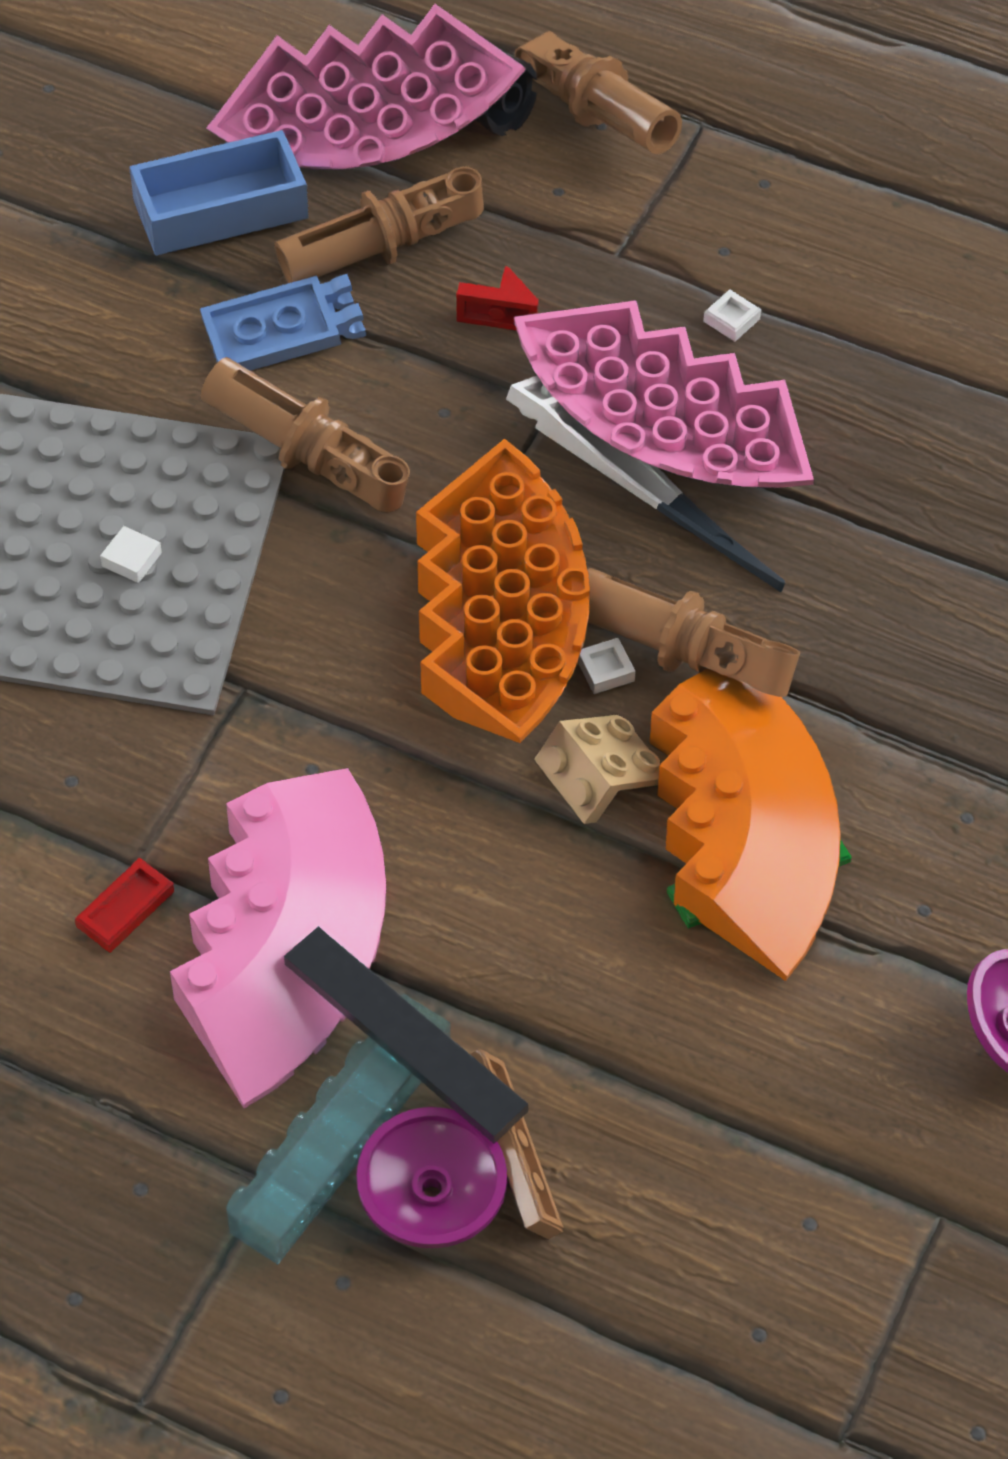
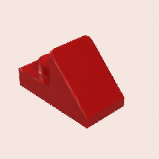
M505 266L500 288L459 282L456 294V322L516 330L514 317L538 314L539 300L508 266Z

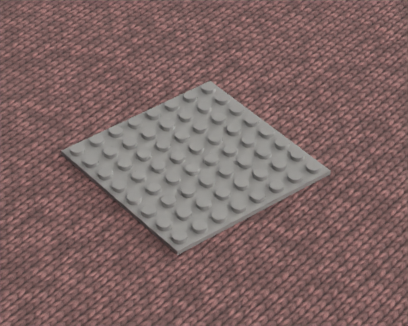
M0 394V680L215 715L286 469L281 466V461L279 460L281 448L252 432ZM123 526L161 543V555L139 583L101 565L100 555Z

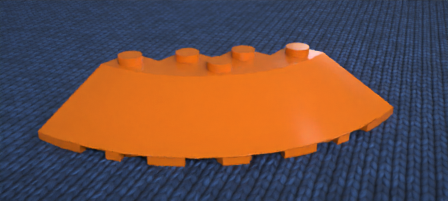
M503 439L416 511L417 545L427 551L417 561L418 593L430 601L419 610L420 643L432 651L420 662L421 693L453 718L521 743L542 722L557 702L575 670L586 636L589 619L590 585L586 559L582 550L583 543L573 518H569L562 505L561 496L556 489L552 490L540 476L541 471L526 455L506 439Z
M707 668L680 683L651 714L650 744L668 755L659 766L657 796L677 809L667 821L665 849L686 863L676 874L674 905L677 906L678 904L681 907H685L697 916L701 924L786 981L809 951L831 903L840 858L841 832L837 800L830 774L816 743L801 719L782 697L762 693L746 683Z

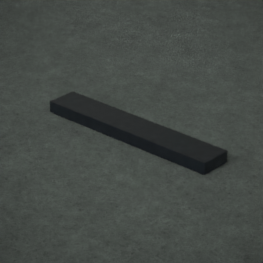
M319 926L284 956L285 965L493 1144L528 1112V1103Z

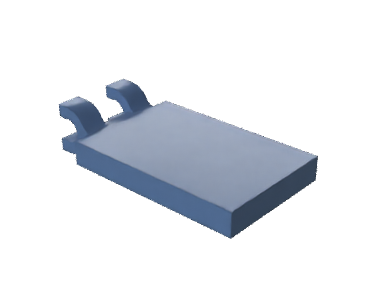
M347 274L335 277L331 281L320 284L317 276L200 308L202 320L217 363L222 358L228 357L250 371L341 345L339 335L349 339L366 336L362 320H364L359 304H354L350 292L352 291V286Z

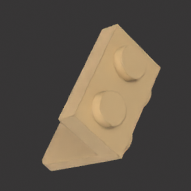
M619 715L559 721L534 759L584 824L597 822L619 790L656 786L659 780L660 760L658 756L648 749L636 734L633 725Z

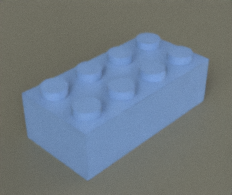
M283 130L129 166L133 200L155 256L308 218L307 184Z

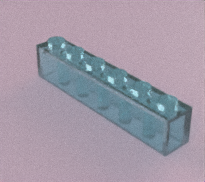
M404 993L401 995L450 1037L451 1023ZM369 1036L364 1042L358 1040L349 1050L345 1059V1066L336 1077L331 1075L322 1083L316 1095L317 1101L307 1113L300 1112L293 1119L287 1130V1138L277 1150L274 1148L270 1149L261 1159L257 1168V1175L247 1187L240 1186L230 1198L226 1208L230 1234L278 1265L358 1164L360 1154L369 1137L384 1122L398 1113L420 1085L421 1081Z

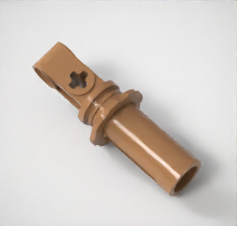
M551 31L543 33L515 50V58H520L530 63L537 75V80L534 81L550 90L552 94L559 96L564 103L569 105L570 113L574 115L575 121L588 127L592 124L600 125L605 123L653 154L666 152L677 141L682 128L680 114L629 83L628 73L623 69L622 62L612 56L596 58L593 55L584 54L577 47L561 40Z
M459 167L439 177L419 182L403 191L395 190L390 192L388 198L386 197L382 200H377L367 190L361 193L360 209L274 242V248L278 263L288 283L313 276L321 277L381 253L388 265L393 264L397 258V247L405 244L411 246L418 243L419 239L441 233L447 228L476 219L482 214L484 202L481 175L471 167Z
M228 357L222 358L212 368L203 384L201 400L281 448L279 460L282 467L288 470L302 462L315 475H323L339 488L351 492L369 503L376 510L391 512L401 507L410 475L408 464L403 459L375 445L367 437L355 433L343 421L339 419L334 421L329 418L330 407L328 400L320 396L306 405Z
M587 569L590 585L588 623L658 650V664L663 667V670L673 672L682 663H687L692 670L702 672L708 668L719 674L746 683L762 693L778 697L787 696L800 656V651L729 625L726 623L725 616L715 611L708 613L704 611V599L695 591H689L681 600L674 601L599 570Z

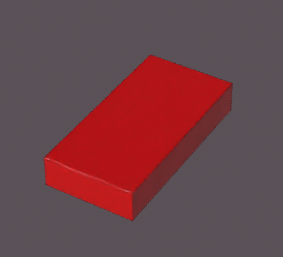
M139 857L75 918L76 927L111 953L175 892L174 883Z

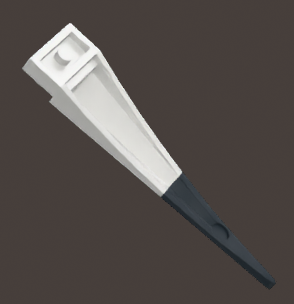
M538 376L511 385L506 400L517 406L524 416L536 419L538 421L535 427L537 430L779 592H782L785 586L784 579L714 523L658 467L649 465L618 450L589 431L559 404L558 400L549 393Z

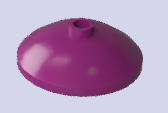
M1008 949L995 951L980 960L972 970L967 986V1006L972 1028L981 1046L989 1057L1008 1073Z
M416 1108L390 1118L369 1137L360 1154L357 1166L358 1194L370 1220L389 1237L406 1245L419 1248H444L457 1245L474 1237L494 1219L506 1193V1161L498 1142L493 1144L460 1114L448 1108ZM429 1187H435L440 1190V1193L437 1196L430 1197L425 1195L423 1191Z

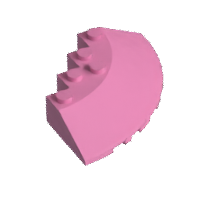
M434 4L411 35L382 14L359 45L329 25L306 56L277 35L208 125L207 129L227 143L283 130L298 166L302 168L350 169L373 166L406 157L431 147L455 134L482 115L502 97L526 69L437 4Z
M637 301L514 317L515 327L522 348L534 372L549 393L558 400L559 404L573 418L618 450L649 465L681 476L711 483L772 488L813 485L814 478L785 380L744 385L735 353L694 358L685 327L644 332Z
M348 768L266 783L226 803L229 833L236 844L208 858L211 887L219 899L189 914L193 943L201 955L170 971L174 1000L244 1109L274 1091L292 1077L294 1069L301 1065L312 1053L316 1055L326 1044V1038L332 1033L340 1021L343 1022L346 1018L285 965L284 956L319 926L367 968L370 969L371 963H374L386 903L384 854L376 822L369 805Z

